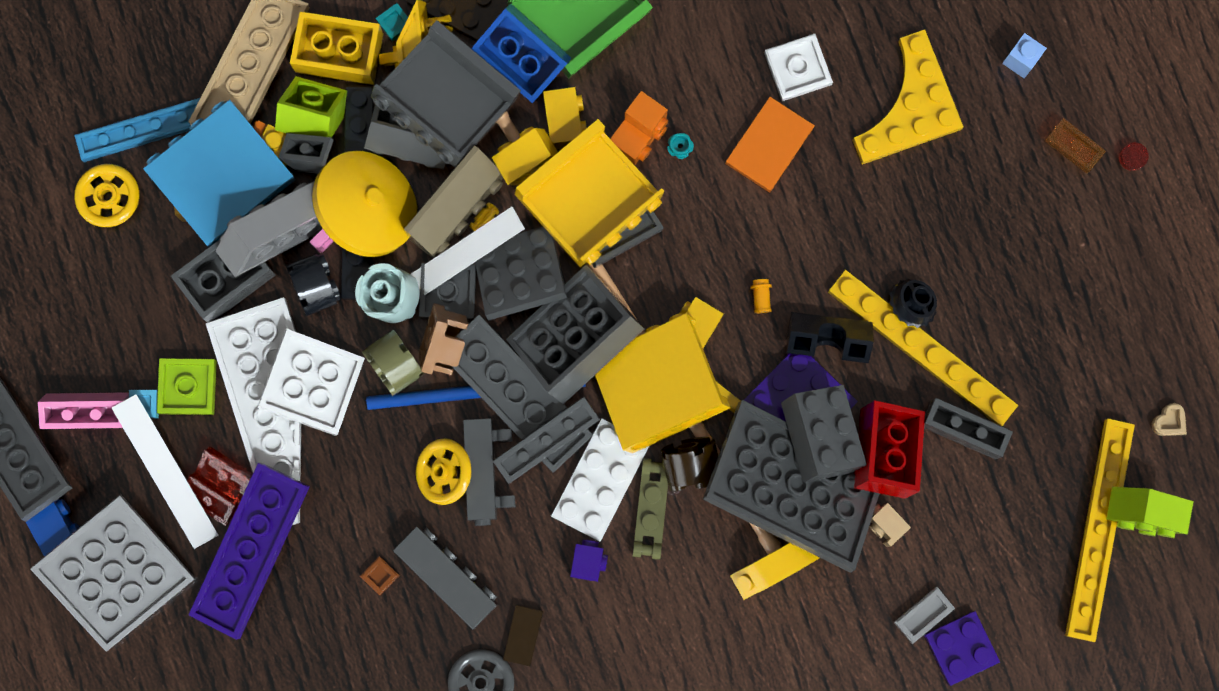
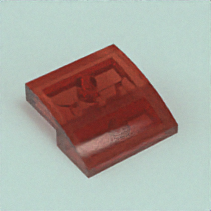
M209 447L204 450L196 471L189 476L187 482L205 513L226 526L234 516L253 474L214 448Z

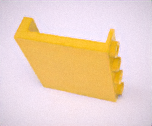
M599 119L518 185L515 191V196L580 268L585 263L593 264L602 255L599 251L606 245L610 248L622 238L620 233L626 228L629 230L635 228L642 221L640 216L647 210L650 213L656 210L662 204L660 199L664 193L662 188L657 191L604 133L605 126Z
M687 313L673 315L669 318V322L661 326L654 325L647 328L644 334L635 337L595 375L624 451L633 454L730 409L727 398L722 396L694 328L693 324L696 323V319Z

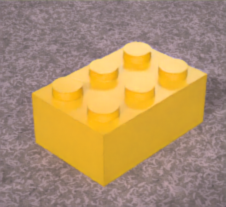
M299 12L290 64L295 73L374 85L383 39L381 26L377 23Z

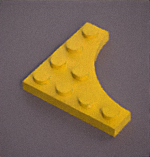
M925 30L902 37L898 41L902 51L904 67L902 89L888 115L872 129L853 138V143L862 165L954 133L963 128Z

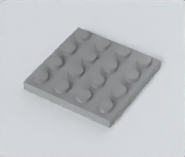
M121 494L31 567V571L106 652L195 578Z

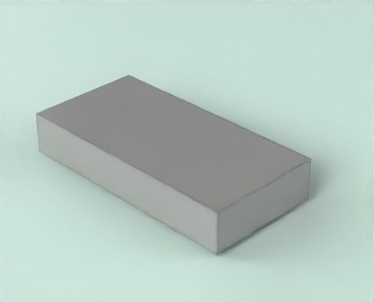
M935 587L897 618L894 623L909 642L913 644L955 608L940 589Z

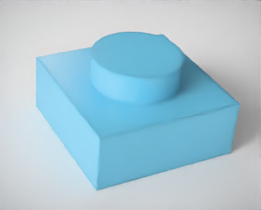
M129 390V398L137 395L150 418H159L157 413L158 390Z

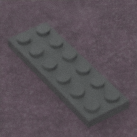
M480 314L467 326V329H463L455 337L464 340L465 345L458 366L452 367L521 440L568 408L545 390L518 354ZM586 429L542 460V462L554 473L593 434L589 429Z
M0 378V487L20 519L27 522L71 490L72 486Z

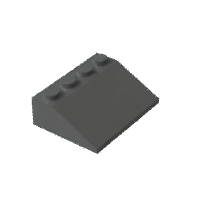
M587 265L565 284L567 298L542 305L506 339L545 390L562 404L569 400L644 330L630 311Z

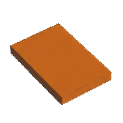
M769 97L725 164L770 193L815 125L772 97Z

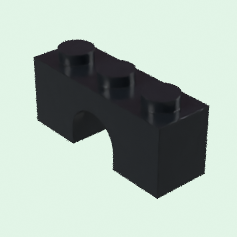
M791 312L787 331V353L814 356L816 347L830 345L841 352V360L869 363L874 343L873 322Z

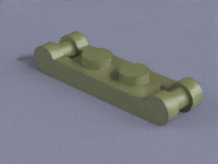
M643 458L633 557L641 558V555L652 556V559L656 560L661 558L668 491L663 461L662 463L651 462V459ZM650 473L661 474L660 482L649 481ZM643 536L654 537L653 545L642 544Z

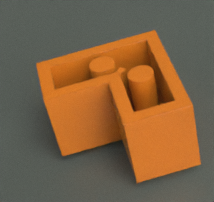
M642 91L626 110L625 120L610 138L634 166L639 160L643 162L652 150L649 147L654 139L658 141L661 139L668 128L666 125L669 121L667 120L668 109Z

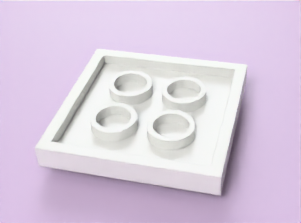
M286 329L257 408L336 436L341 427L365 358Z

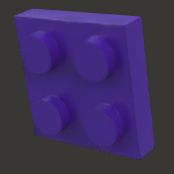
M972 611L924 634L948 686H952L1000 663L976 611Z

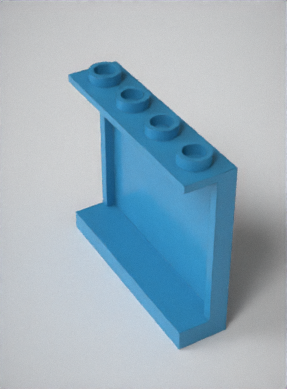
M231 100L226 103L222 101L215 105L209 117L205 120L200 118L195 121L189 128L190 132L183 137L181 135L175 137L168 144L169 148L162 154L156 153L151 156L146 162L148 165L143 168L208 247L220 240V237L226 232L227 224L230 220L239 215L244 217L256 206L265 205L296 180Z

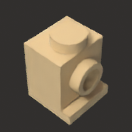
M878 503L876 504L871 519L872 525L869 527L880 539L884 536L887 540L883 544L886 547H891L911 527L888 503L882 506Z

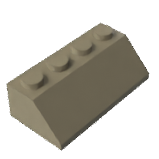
M474 146L404 229L409 240L432 259L451 247L449 242L454 236L463 234L469 225L467 221L473 214L477 216L485 207L486 203L484 201L490 194L495 195L503 185L501 181L503 176L499 169L479 148Z

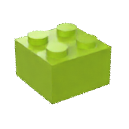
M295 76L277 102L275 130L283 133L332 138L344 119L347 90Z
M1112 487L1106 519L1118 522V528L1134 530V527L1139 530L1138 533L1143 535L1156 536V532H1158L1157 535L1175 538V534L1188 535L1194 501L1153 489Z

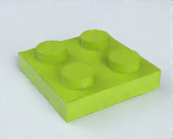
M159 359L157 413L214 415L217 361L215 359Z

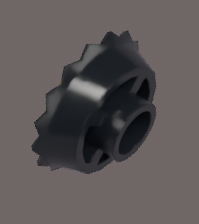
M911 279L900 280L898 284L893 285V291L889 293L891 296L889 303L893 307V313L898 316L899 321L905 322L907 326H915L916 328L921 326L927 327L929 322H933L934 316L937 314V298L929 285L923 281Z

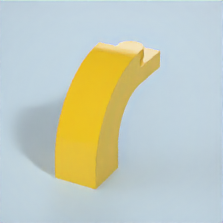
M787 543L733 573L730 577L743 600L796 573L820 557L791 543Z

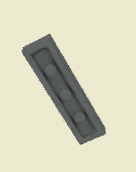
M582 397L494 459L493 463L508 484H510L600 419L585 397Z

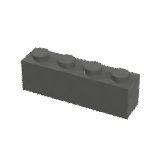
M416 527L393 551L472 629H475L498 606L494 601L497 596L486 585L481 589L474 582L477 576L466 566L461 569L454 562L457 557L447 547L442 550L435 543L438 538L427 527L424 530Z

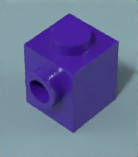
M582 540V545L576 544L571 578L598 582L600 571H606L608 555L603 554L604 548H598L599 542Z

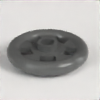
M487 649L471 650L460 656L451 667L448 675V691H460L459 688L467 685L469 691H494L495 678L503 679L502 691H514V674L509 663L504 661L500 654ZM484 661H489L495 665L493 673L481 668ZM470 664L475 670L466 678L461 672ZM478 678L485 679L486 686L484 688L476 686Z

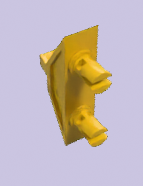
M416 0L396 42V46H393V52L379 54L380 65H395L396 68L427 36L430 27L436 21L445 24L452 21L451 16L428 18L426 2ZM445 26L450 32L453 31L452 27Z

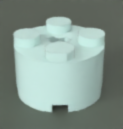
M380 263L368 268L370 270L358 279L355 289L356 301L368 316L387 323H398L405 319H410L415 314L419 301L418 282L416 278L406 271L390 264Z

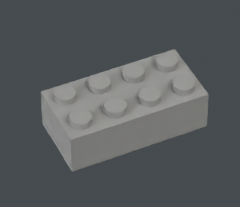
M314 182L308 185L302 183L292 193L288 195L280 194L270 204L266 206L263 204L258 205L248 215L241 217V215L236 216L228 222V228L220 237L221 241L216 249V253L235 277L313 237L323 229L313 207L312 192Z

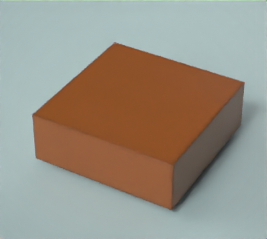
M379 556L360 577L381 596L400 575Z

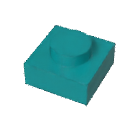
M396 3L375 19L393 42L399 38L408 16Z

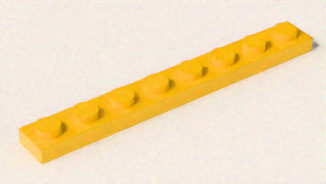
M847 270L843 272L828 291L830 295L863 321L873 322V328L993 423L1002 427L1018 407V404L921 328L907 326L905 322L899 321L898 316L893 313V307Z
M1105 419L1066 628L1065 636L1096 642L1117 522L1106 519L1112 487H1124L1134 424L1112 419Z

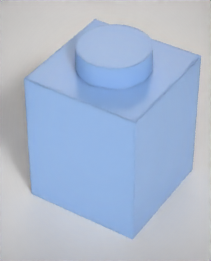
M1024 33L1002 64L1025 78L1047 48Z

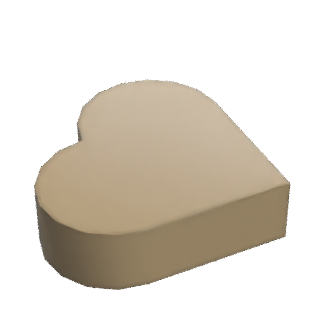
M1176 403L1163 407L1161 415L1156 416L1152 421V430L1161 436L1186 435V420L1183 407Z

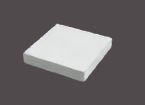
M815 34L764 51L781 101L833 84Z

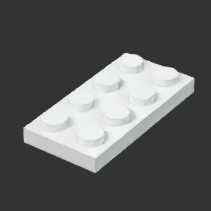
M601 419L551 517L601 542L649 446L633 454L624 451L614 425Z

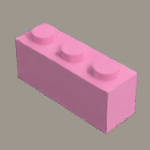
M129 393L45 394L38 401L40 429L123 428L112 407L127 400Z

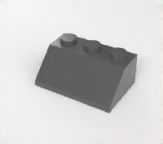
M375 105L364 149L371 150L377 154L398 157L403 161H413L430 168L444 170L445 163L438 157L436 151L430 146L421 144L411 130L401 127L395 121L393 115L387 110L379 109Z

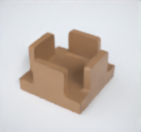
M433 304L418 351L421 372L432 375L434 370L452 375L454 370L452 366H458L465 345L464 340L455 338L461 328L467 329L468 321L465 315L447 311L443 305Z

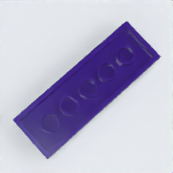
M263 463L257 464L190 610L189 616L236 640L241 638L310 486Z

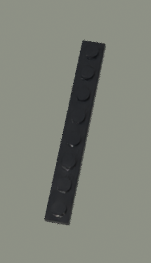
M346 87L345 152L365 151L373 153L371 150L364 149L374 111V102L371 98L373 87ZM342 248L341 299L356 300L355 289L357 281L361 275L364 276L370 270L368 268L371 267V257L360 256Z

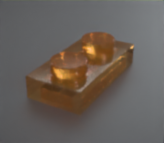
M1064 118L1045 139L1049 145L1086 174L1091 171L1106 152Z

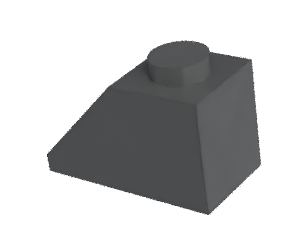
M287 133L278 158L297 172L318 174L326 164L333 139L331 137Z

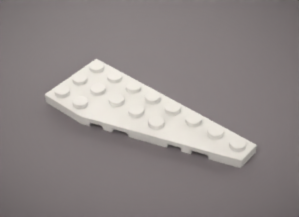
M283 297L206 323L252 472L254 473L258 463H263L300 481L301 423L257 408L285 330L289 329L296 332L287 301ZM300 509L293 525L300 523Z

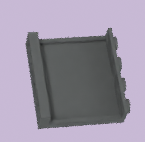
M436 21L430 27L427 36L380 85L376 84L374 86L371 98L379 109L387 110L393 115L395 121L401 127L411 130L421 144L430 146L436 151L438 157L444 163L451 164L456 168L470 150L513 105L521 90L439 21Z

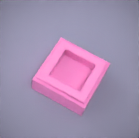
M323 229L310 241L319 253H323L334 242Z

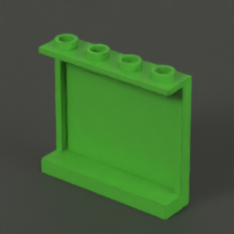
M508 0L507 3L517 8L571 57L570 61L562 69L568 79L647 15L653 8L647 0Z

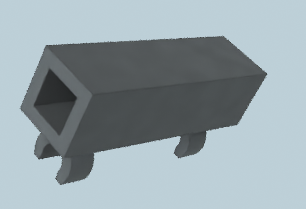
M492 419L463 420L464 447L471 463V479L466 490L468 521H474V526L491 525V520H497V508L516 507L514 495L496 497L495 464L493 463L494 442H513L512 430H493Z

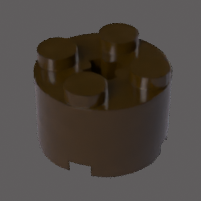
M710 437L689 438L681 440L682 445L674 448L672 443L661 449L660 453L666 479L671 491H679L691 485H695L697 489L708 486L718 459L715 439L710 441Z

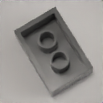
M219 240L171 275V277L202 319L209 323L218 319L276 276L266 261L235 277L216 253V249L221 241Z
M844 385L795 393L781 402L803 483L849 474L867 465Z

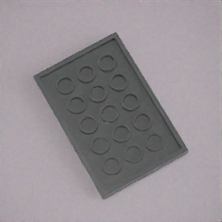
M741 400L736 407L703 500L851 573L856 569L880 493L854 488L855 471L849 474L803 483L787 423Z

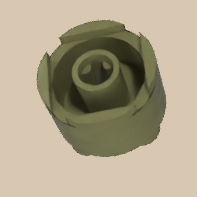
M394 330L388 332L362 351L392 396L424 375L421 372V367Z

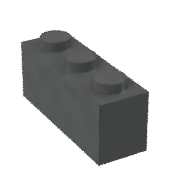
M937 398L929 402L925 412L924 429L993 459L1003 457L1013 433L1011 430Z

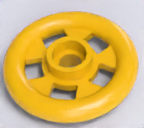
M114 164L97 165L86 171L79 179L74 193L75 205L79 214L90 224L98 227L117 226L127 221L135 212L139 202V187L133 175L125 168ZM100 176L104 183L94 188L91 182ZM115 176L124 181L120 188L111 183ZM107 192H111V199L104 200V195ZM122 194L128 196L125 207L118 205ZM93 195L96 205L88 207L85 197ZM101 209H112V216H101Z
M444 438L431 442L421 452L416 465V480L421 493L430 502L438 505L451 504L463 496L471 479V463L466 450L458 442ZM446 450L453 452L451 460L444 458ZM434 455L437 458V460L434 461L431 467L428 463L430 458ZM456 466H460V478H459V479H455L456 476H457V467H456ZM429 476L435 482V485L432 487L428 483L427 478ZM450 484L451 491L443 494L442 486Z

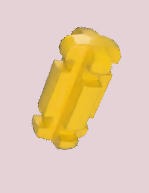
M490 202L487 203L486 209L483 208L474 218L475 222L470 223V228L476 231L494 219V215L499 214L498 208Z

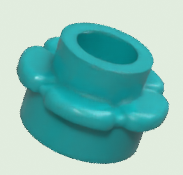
M685 133L674 134L668 140L669 146L667 150L673 157L677 156L678 159H684L693 151L694 144ZM678 144H682L683 147L678 148Z

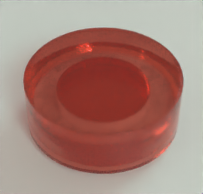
M1140 143L1126 145L1119 155L1121 165L1130 171L1141 169L1149 158L1147 149Z

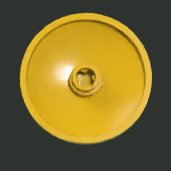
M365 151L345 152L331 159L320 170L314 182L312 201L316 217L325 233L340 247L360 256L378 257L395 251L409 239L404 229L417 214L416 198L406 177L388 160Z

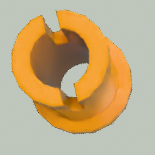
M769 279L753 280V285L750 286L754 295V313L772 312L769 291L772 285L769 284Z

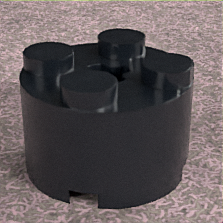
M316 253L286 265L306 316L337 305V301L341 300L334 279L328 280L327 276H330L324 254L318 256Z

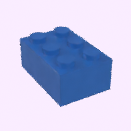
M512 4L503 10L471 48L521 90L520 93L531 103L538 98L571 59L565 51Z

